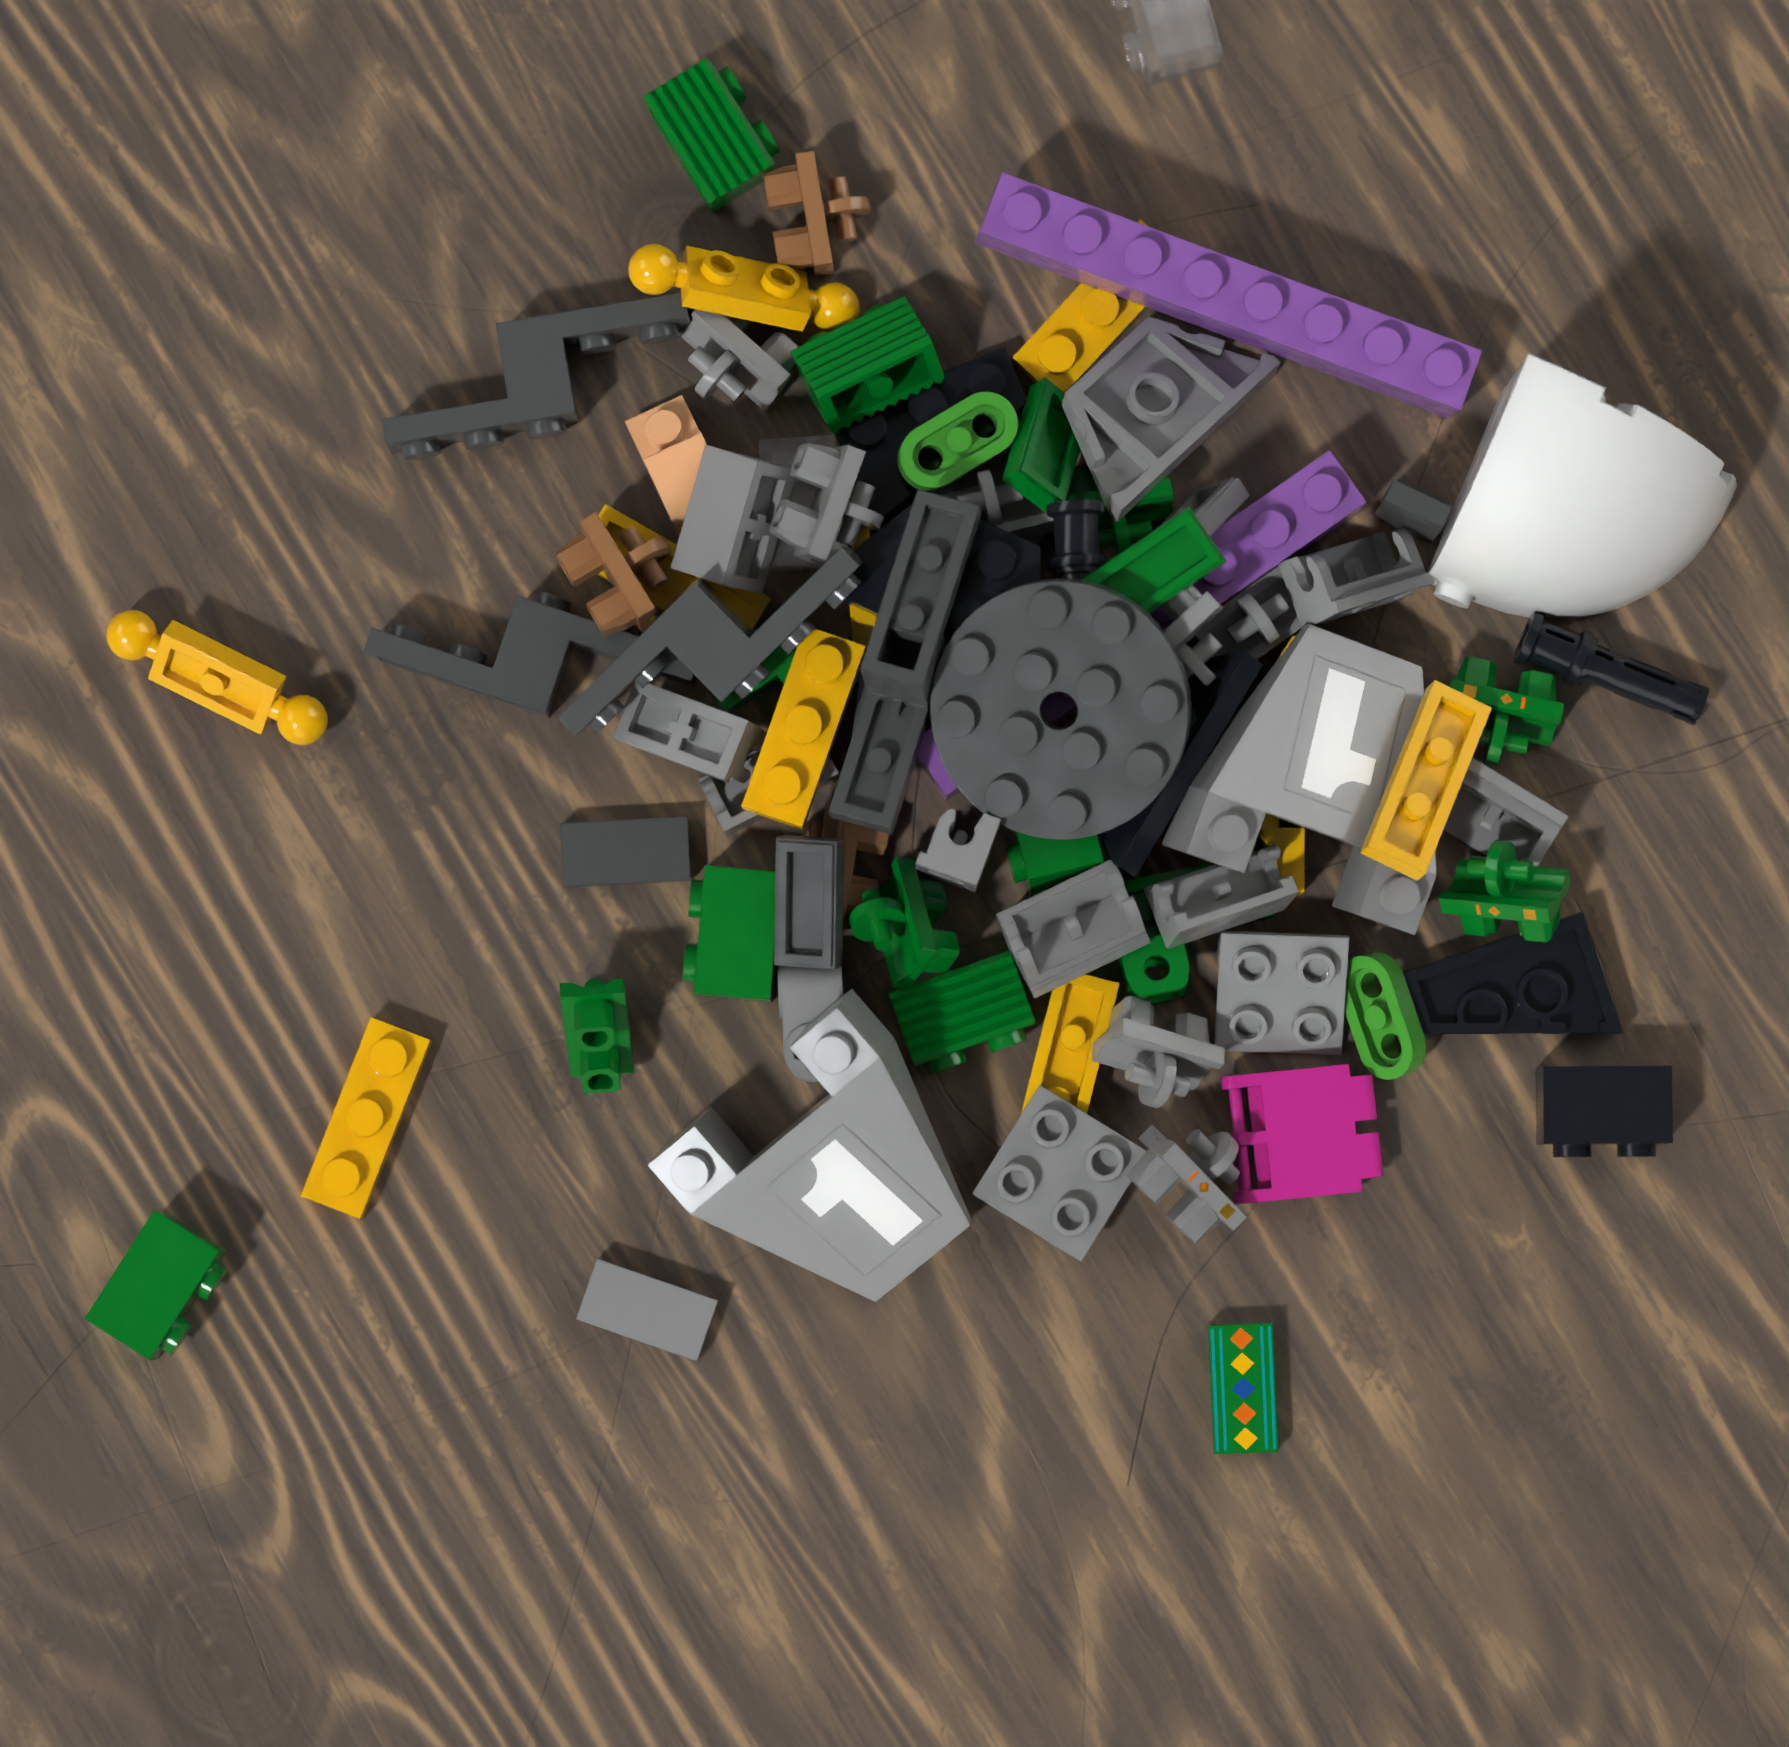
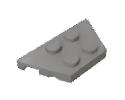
M1148 316L1065 392L1061 404L1110 517L1118 522L1271 380L1276 375L1281 362L1276 357L1263 352L1260 360L1225 350L1223 349L1225 340L1203 333L1189 334L1181 330L1178 325Z

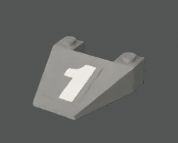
M1305 623L1219 737L1172 815L1162 845L1213 864L1245 873L1266 814L1353 845L1332 907L1415 935L1437 876L1435 852L1426 874L1416 881L1361 854L1360 851L1424 695L1422 666Z
M851 989L807 1025L789 1047L827 1090L829 1094L755 1155L750 1152L710 1106L664 1144L648 1164V1167L689 1214L877 1302L971 1226L972 1219L895 1038Z

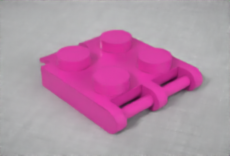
M1349 1064L1221 1077L1222 1090L1229 1091L1233 1134L1230 1135L1239 1145L1236 1156V1167L1240 1171L1238 1177L1239 1191L1233 1192L1235 1205L1363 1192L1361 1179L1383 1177L1379 1132L1356 1134L1355 1125L1357 1121L1377 1119L1373 1074L1350 1077ZM1241 1088H1247L1251 1132H1246ZM1247 1145H1253L1254 1170L1257 1181L1256 1190H1252Z

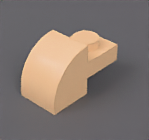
M682 395L625 421L678 537L680 536L706 444Z

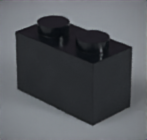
M1542 1066L1535 1068L1536 1145H1553V1157H1592V1145H1617V1157H1656V1144L1673 1143L1672 1066Z

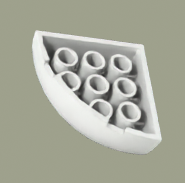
M1528 354L1499 395L1427 570L1429 575L1433 577L1434 584L1432 585L1436 586L1433 595L1462 608H1469L1471 601L1504 613L1528 618L1534 611L1544 613V619L1581 618L1606 613L1629 605L1669 582L1701 551L1725 514L1737 487L1736 478L1733 474L1722 471L1724 462L1714 453L1669 422L1639 405L1618 404L1617 408L1605 403L1606 397L1603 395L1605 388Z

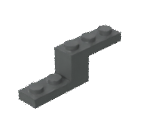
M681 292L496 323L508 398L382 419L387 447L391 453L402 452L404 460H418L440 455V445L465 441L466 449L476 450L503 444V435L528 431L529 439H544L565 434V424L579 422L567 348L578 346L579 354H597L616 349V340L641 336L643 344H656L679 338L678 329L687 328L690 324L688 308L682 307Z
M917 490L860 669L867 692L829 808L831 818L893 835L930 717L933 679L939 660L946 647L944 631L981 517V510L978 505Z
M845 544L755 633L700 578L557 718L574 736L582 732L588 725L596 733H599L625 707L617 697L633 681L643 689L670 663L662 654L667 647L721 702L733 690L743 699L770 673L761 663L778 646L789 654L816 628L807 618L824 601L835 609L862 583L853 572L864 561Z
M536 591L533 600L517 596L493 668L484 665L487 655L480 651L451 643L447 653L424 645L427 634L393 622L390 623L388 632L371 627L363 652L371 659L550 718L574 647L615 661L639 636L631 634L630 627L604 637L594 620L592 621L569 613L572 606L571 602L545 592ZM667 647L662 654L670 663L658 675L694 687L697 677Z

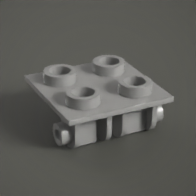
M1221 931L1217 944V963H1219L1214 1045L1224 1047L1225 1051L1342 1055L1349 935Z
M1039 1085L972 1195L1082 1262L1130 1185L1131 1180L1127 1175L1147 1151Z

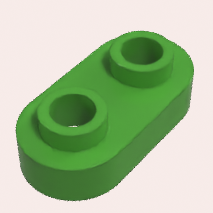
M978 392L915 428L906 436L898 451V467L903 478L911 486L919 490L937 491L1000 455L1010 446L1017 434L1018 418L1014 407L1006 398L997 393ZM980 416L989 418L995 427L994 434L988 438L976 435L972 428L973 419ZM923 449L936 451L941 459L940 467L936 470H926L921 467L918 461L919 452Z
M1370 952L1348 960L1345 1014L1362 1063L1371 1074L1384 1080L1396 1079L1415 1072L1425 1058L1426 1041L1402 969L1392 957L1382 952ZM1375 975L1378 977L1380 981L1382 992H1380L1375 986ZM1396 1035L1399 1037V1040H1400V1043H1401L1402 1052H1400V1051L1396 1048V1045H1395V1036H1396Z

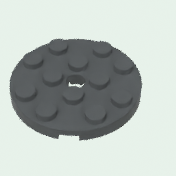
M1056 578L1025 583L1005 591L979 607L962 623L945 647L935 672L931 691L930 715L936 748L947 773L959 791L983 814L986 813L1000 818L1001 825L1029 836L1045 839L1066 840L1097 835L1116 828L1144 810L1159 795L1175 773L1187 744L1191 724V696L1187 674L1182 660L1178 658L1170 641L1159 627L1160 624L1139 604L1125 595L1106 586L1077 579ZM1064 692L1075 700L1078 707V716L1072 725L1057 728L1048 721L1042 706L1048 694Z

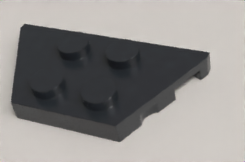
M913 504L853 550L864 561L853 572L862 583L843 600L844 602L875 616L878 615ZM981 519L979 520L944 631L946 646L962 623L986 602L1011 588L1043 580V558L1040 546Z
M1239 650L1207 660L1204 664L1216 676L1208 686L1195 673L1188 678L1191 696V724L1187 744L1175 773L1159 795L1144 810L1116 828L1101 833L1112 862L1134 877L1138 874L1263 666L1262 663L1245 651Z

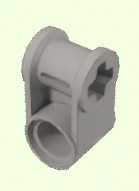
M778 965L779 1017L783 1021L784 1057L793 1075L803 1081L819 1082L800 1059H795V1053L789 1047L807 1025L843 996L842 966L837 969H821Z

